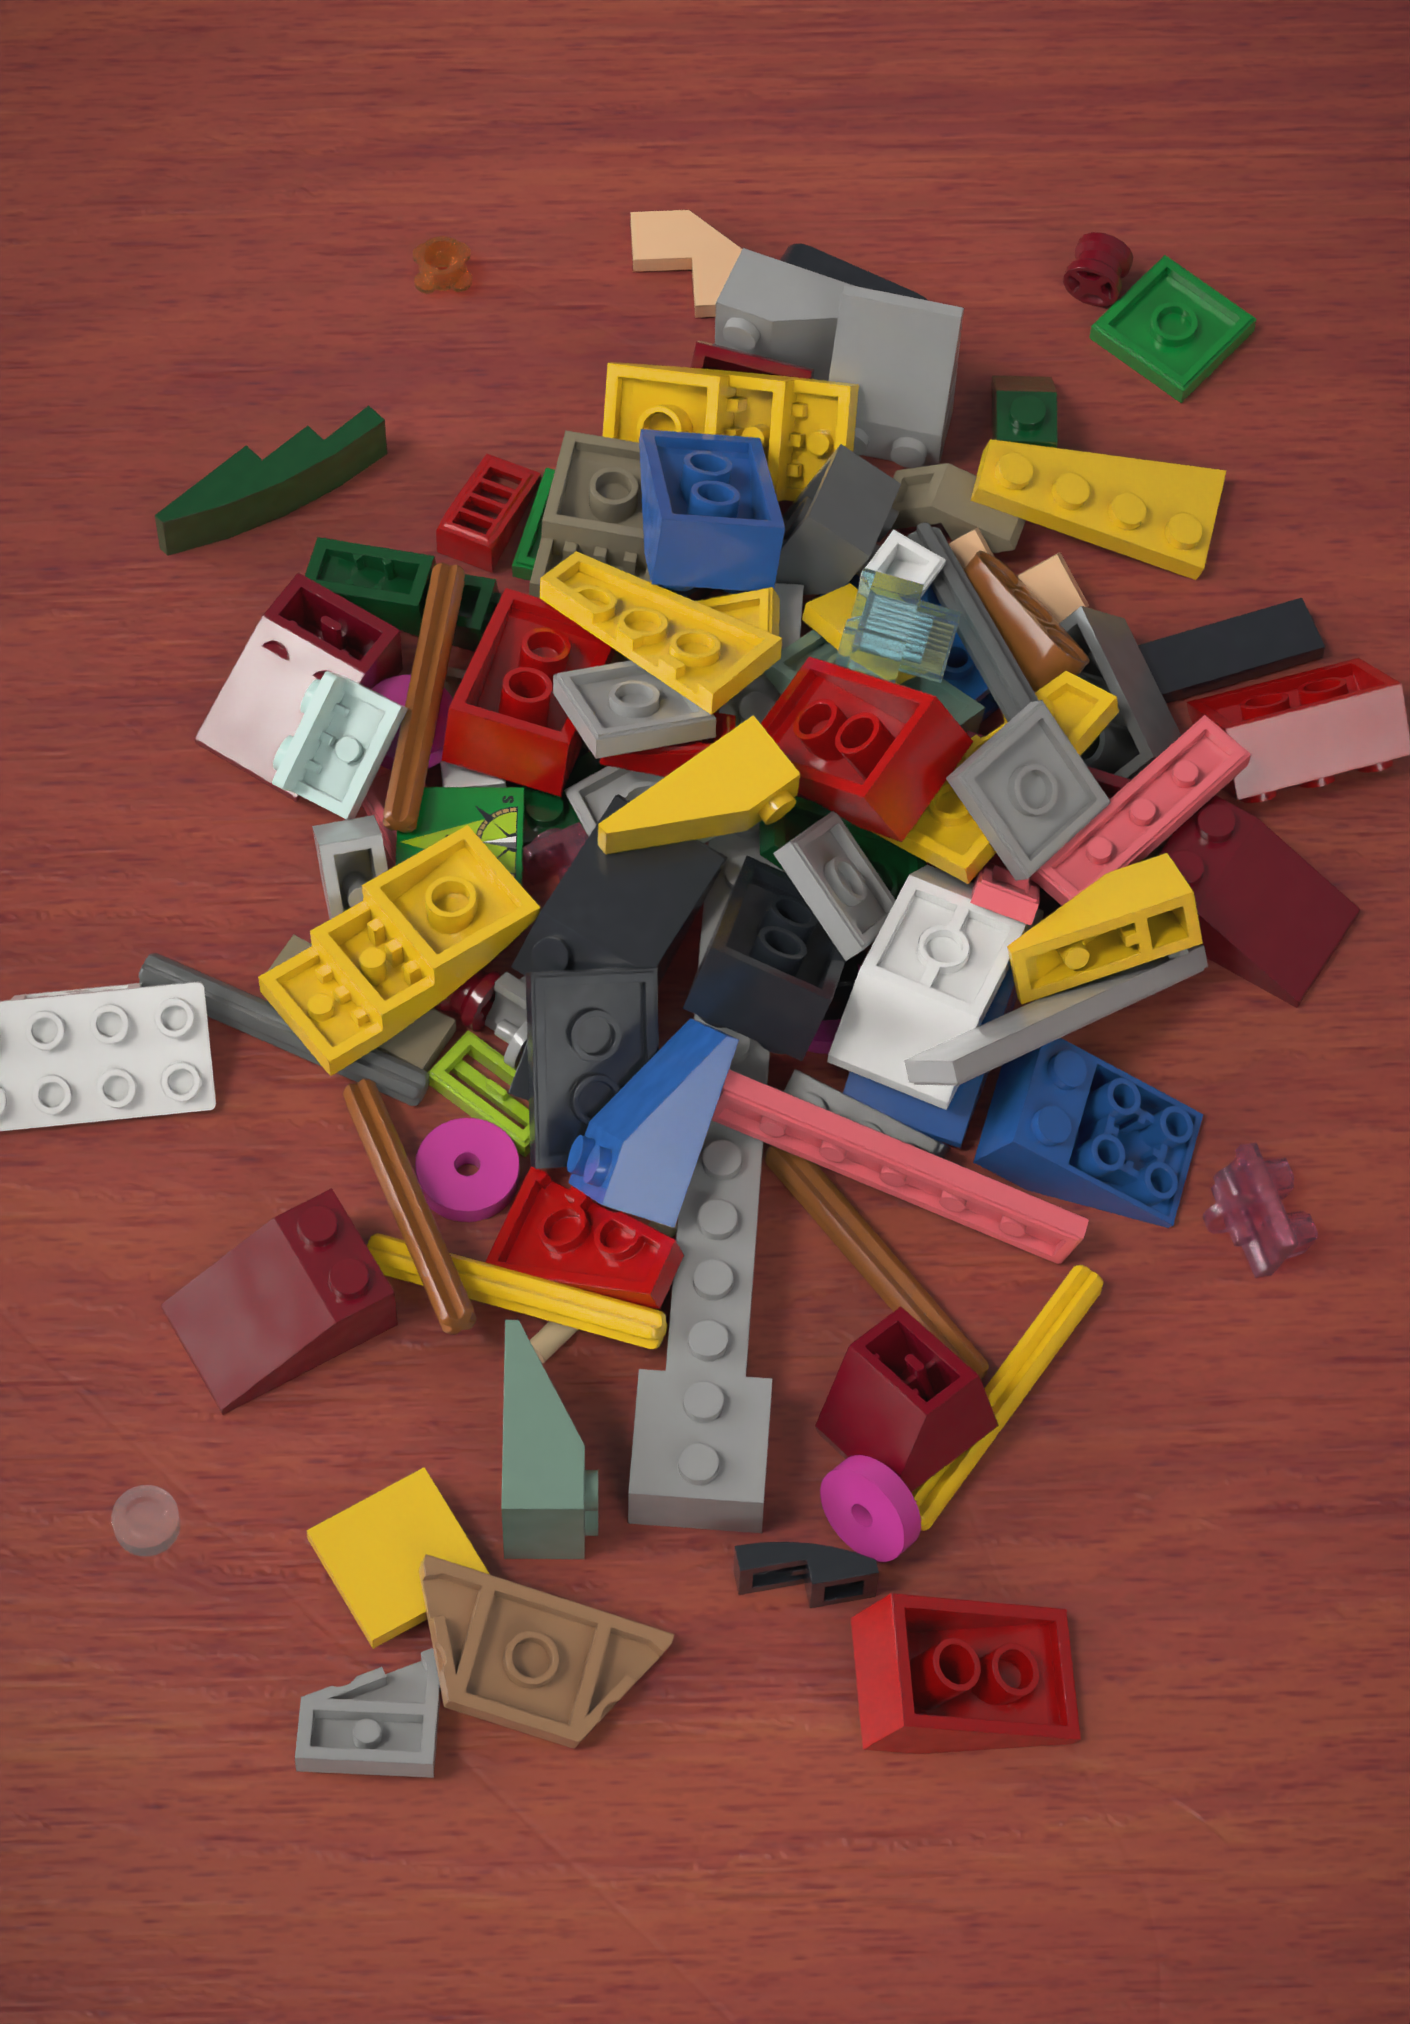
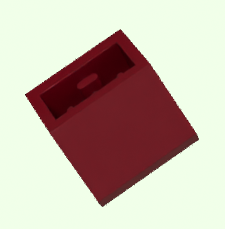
M901 1306L849 1345L815 1424L818 1434L845 1459L854 1455H863L882 1462L902 1479L911 1493L999 1426L980 1376Z

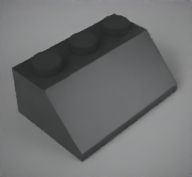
M1080 606L1060 623L1089 658V663L1078 677L1117 696L1119 713L1080 757L1088 767L1132 780L1181 736V733L1125 618Z

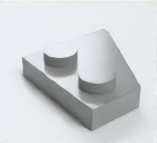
M433 1648L421 1652V1661L385 1674L383 1668L380 1667L357 1676L348 1685L341 1687L329 1686L301 1697L295 1751L296 1771L434 1778L441 1688Z

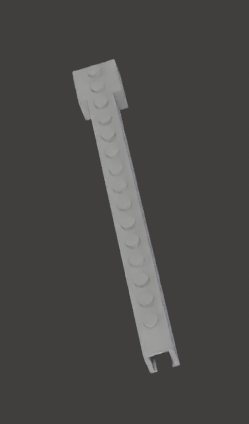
M775 583L774 590L780 598L779 637L782 638V650L800 639L804 585ZM763 673L719 709V713L736 715V727L753 715L761 723L781 694L766 674ZM759 823L747 831L720 835L709 840V847L728 858L704 901L699 966L746 856L748 855L781 870L760 855ZM695 1014V1020L705 1023L703 1020L699 1018L697 1014ZM714 1027L739 1039L729 1069L768 1085L770 1051L760 1046L757 1041L733 1030ZM712 1120L678 1216L676 1242L682 1250L684 1257L673 1279L666 1371L639 1369L628 1492V1524L762 1533L773 1379L746 1377L763 1141Z

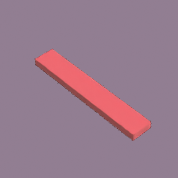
M730 1069L728 1071L712 1117L714 1122L1056 1264H1062L1084 1239L1089 1219Z

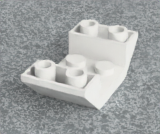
M929 865L909 874L858 972L828 1054L827 1062L947 1110L958 1086L914 1085V1083H909L904 1060L981 1025L1011 965L1007 946L1041 922L1044 911L1037 909L1032 925H1028L970 903L973 888L972 882L967 884Z

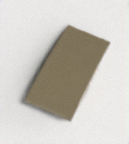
M565 430L542 519V537L529 584V595L540 598L541 577L576 551L651 582L644 554L640 449L638 442ZM615 650L611 664L630 661V659Z

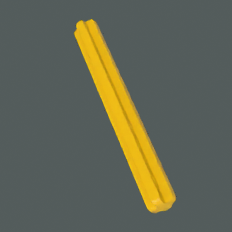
M380 1233L373 1234L370 1237L367 1247L384 1275L423 1286L404 1240ZM450 1253L469 1299L652 1350L660 1347L663 1337L666 1335L668 1324L666 1323V1315L662 1311Z
M1076 1265L1072 1268L984 1388L999 1426L912 1492L921 1516V1531H926L932 1526L1100 1295L1103 1279L1088 1267Z

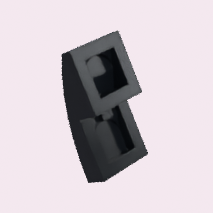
M801 1542L752 1543L737 1545L734 1550L733 1571L738 1595L805 1584L810 1608L876 1597L879 1576L877 1562L875 1559L856 1552L833 1546Z

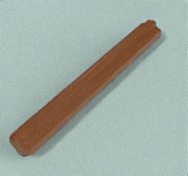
M442 562L436 564L432 569L405 707L408 710L401 723L383 812V824L390 831L399 830L403 833H410L417 826L465 583V571L459 565H448Z
M363 1078L357 1084H348L343 1091L346 1106L443 1332L449 1335H456L461 1330H469L474 1326L477 1319L473 1311L474 1308L377 1085L374 1081Z
M771 1145L765 1152L767 1166L894 1312L900 1306L904 1308L975 1371L982 1380L988 1373V1361L816 1163Z

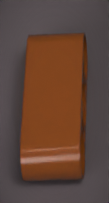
M978 551L964 568V572L1034 693L1065 671L1078 676L1089 663V658L1081 647L1008 566L984 551Z

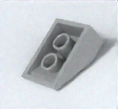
M743 248L716 301L715 344L814 369L813 379L829 381L841 294L844 284L848 283Z
M844 284L829 381L859 384L853 451L855 454L894 461L898 465L907 468L940 464L953 413L963 307Z

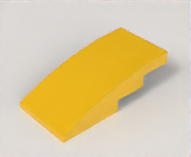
M611 362L607 365L603 437L639 443L641 429L760 438L778 502L782 500L795 501L840 444L852 452L854 451L859 384L736 371Z
M468 825L363 884L362 902L311 930V947L258 977L260 992L330 1076H333L387 1042L441 1003L491 962L537 919L540 913V906Z

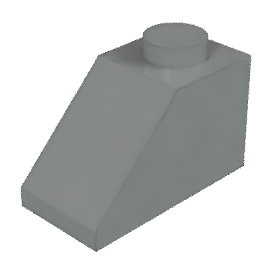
M374 815L312 826L330 919L362 902V885L388 870L382 833Z

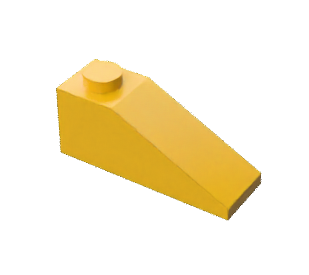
M753 715L598 824V846L605 854L744 832L761 820L766 825H770L786 815L796 804L794 797L798 793L800 773Z
M1168 853L1106 873L1009 944L1007 949L1017 997L1021 1004H1025L1203 944L1194 892Z

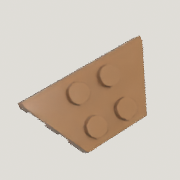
M427 1554L421 1561L419 1575L444 1707L573 1749L672 1644L674 1638L672 1633Z

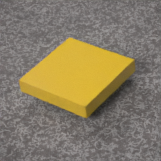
M425 1467L306 1530L308 1541L373 1649L428 1619L419 1575L421 1561L426 1554L489 1574Z

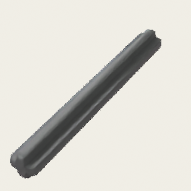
M927 522L917 525L916 531L909 534L907 538L946 560L944 567L930 586L1004 717L1009 722L1030 702L1039 700L940 528L931 527Z
M158 953L148 955L141 966L138 977L142 987L199 981L203 983L205 988L208 1017L321 1066L268 1001ZM378 1049L372 1050L337 1072L356 1082L363 1078L370 1079L376 1083L379 1092L410 1106H416L422 1101L430 1083L429 1073L426 1070Z

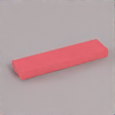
M1204 715L1109 799L1111 803L1031 876V879L1063 906L1106 873L1141 862L1249 765L1251 753Z

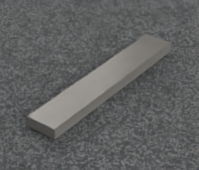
M1204 945L1188 948L1189 953L1182 957L1169 959L1167 955L1040 998L904 1061L909 1083H914V1085L958 1086L1198 974L1208 967Z

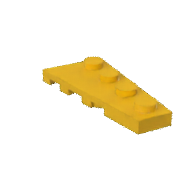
M990 439L982 453L970 501L1197 580L1205 567L1227 470Z
M577 551L540 579L541 600L711 715L781 659V637L663 587L653 585L651 582Z
M1068 671L1063 672L1035 692L1038 700L1044 702L1079 756L1085 752L1119 713L1117 696ZM1005 717V723L987 736L980 738L978 735H975L971 738L974 742L956 768L1008 723ZM947 780L903 842L875 833L967 884L973 880L996 853Z

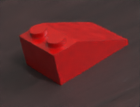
M505 588L449 706L442 761L561 797L578 759L584 740L553 694V675L611 664L615 649L539 597Z
M810 656L760 723L799 771L798 793L831 812H837L840 817L862 829L899 842H903L947 780L946 777L955 770L957 764L974 742L936 696Z
M890 1593L851 1617L863 1750L931 1754L1074 1744L1081 1740L1066 1609Z

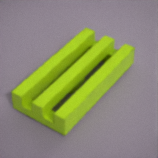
M468 1030L428 1072L429 1085L472 1118L486 1120L500 1127L512 1139L517 1152L526 1157L530 1153L529 1109L510 1096L505 1089L493 1080L486 1078L462 1060V1058L466 1054L470 1055L510 1086L516 1070L505 1064L503 1055ZM450 1071L454 1073L456 1076H458L460 1079H462L464 1082H466L468 1085H470L472 1088H474L476 1091H478L480 1094H482L484 1097H486L488 1100H490L492 1103H494L496 1106H498L500 1109H502L504 1112H506L508 1115H510L512 1118H514L516 1121L522 1124L525 1128L521 1129L519 1126H517L515 1123H513L511 1120H509L507 1117H505L503 1114H501L499 1111H497L486 1101H484L482 1098H480L478 1095H476L474 1092H472L470 1089H468L466 1086H464L462 1083H460L458 1080H456L448 1073Z

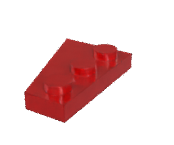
M531 1166L485 1263L644 1307L660 1309L684 1254L675 1239L621 1211L613 1213L594 1203L589 1196L577 1188L571 1186L570 1189H567L552 1181L547 1172Z

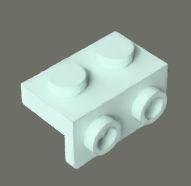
M326 671L321 680H314L307 689L300 708L301 712L304 713L300 725L294 736L290 735L282 742L275 755L273 768L277 772L272 784L283 790L294 792L349 820L356 817L408 708L346 676Z

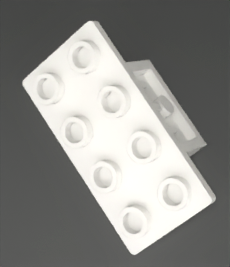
M199 981L142 987V983L23 994L14 995L11 1000L0 1001V1131L207 1111L214 1109L216 1106L205 988L203 983Z

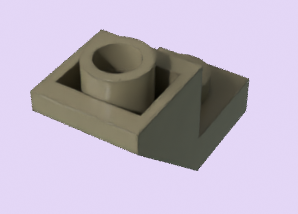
M949 463L896 470L893 479L901 483V486L892 505V508L899 513L890 530L916 527L924 522L930 525L942 523L953 541L978 527L992 553L1015 550L1026 520L970 501L977 476Z

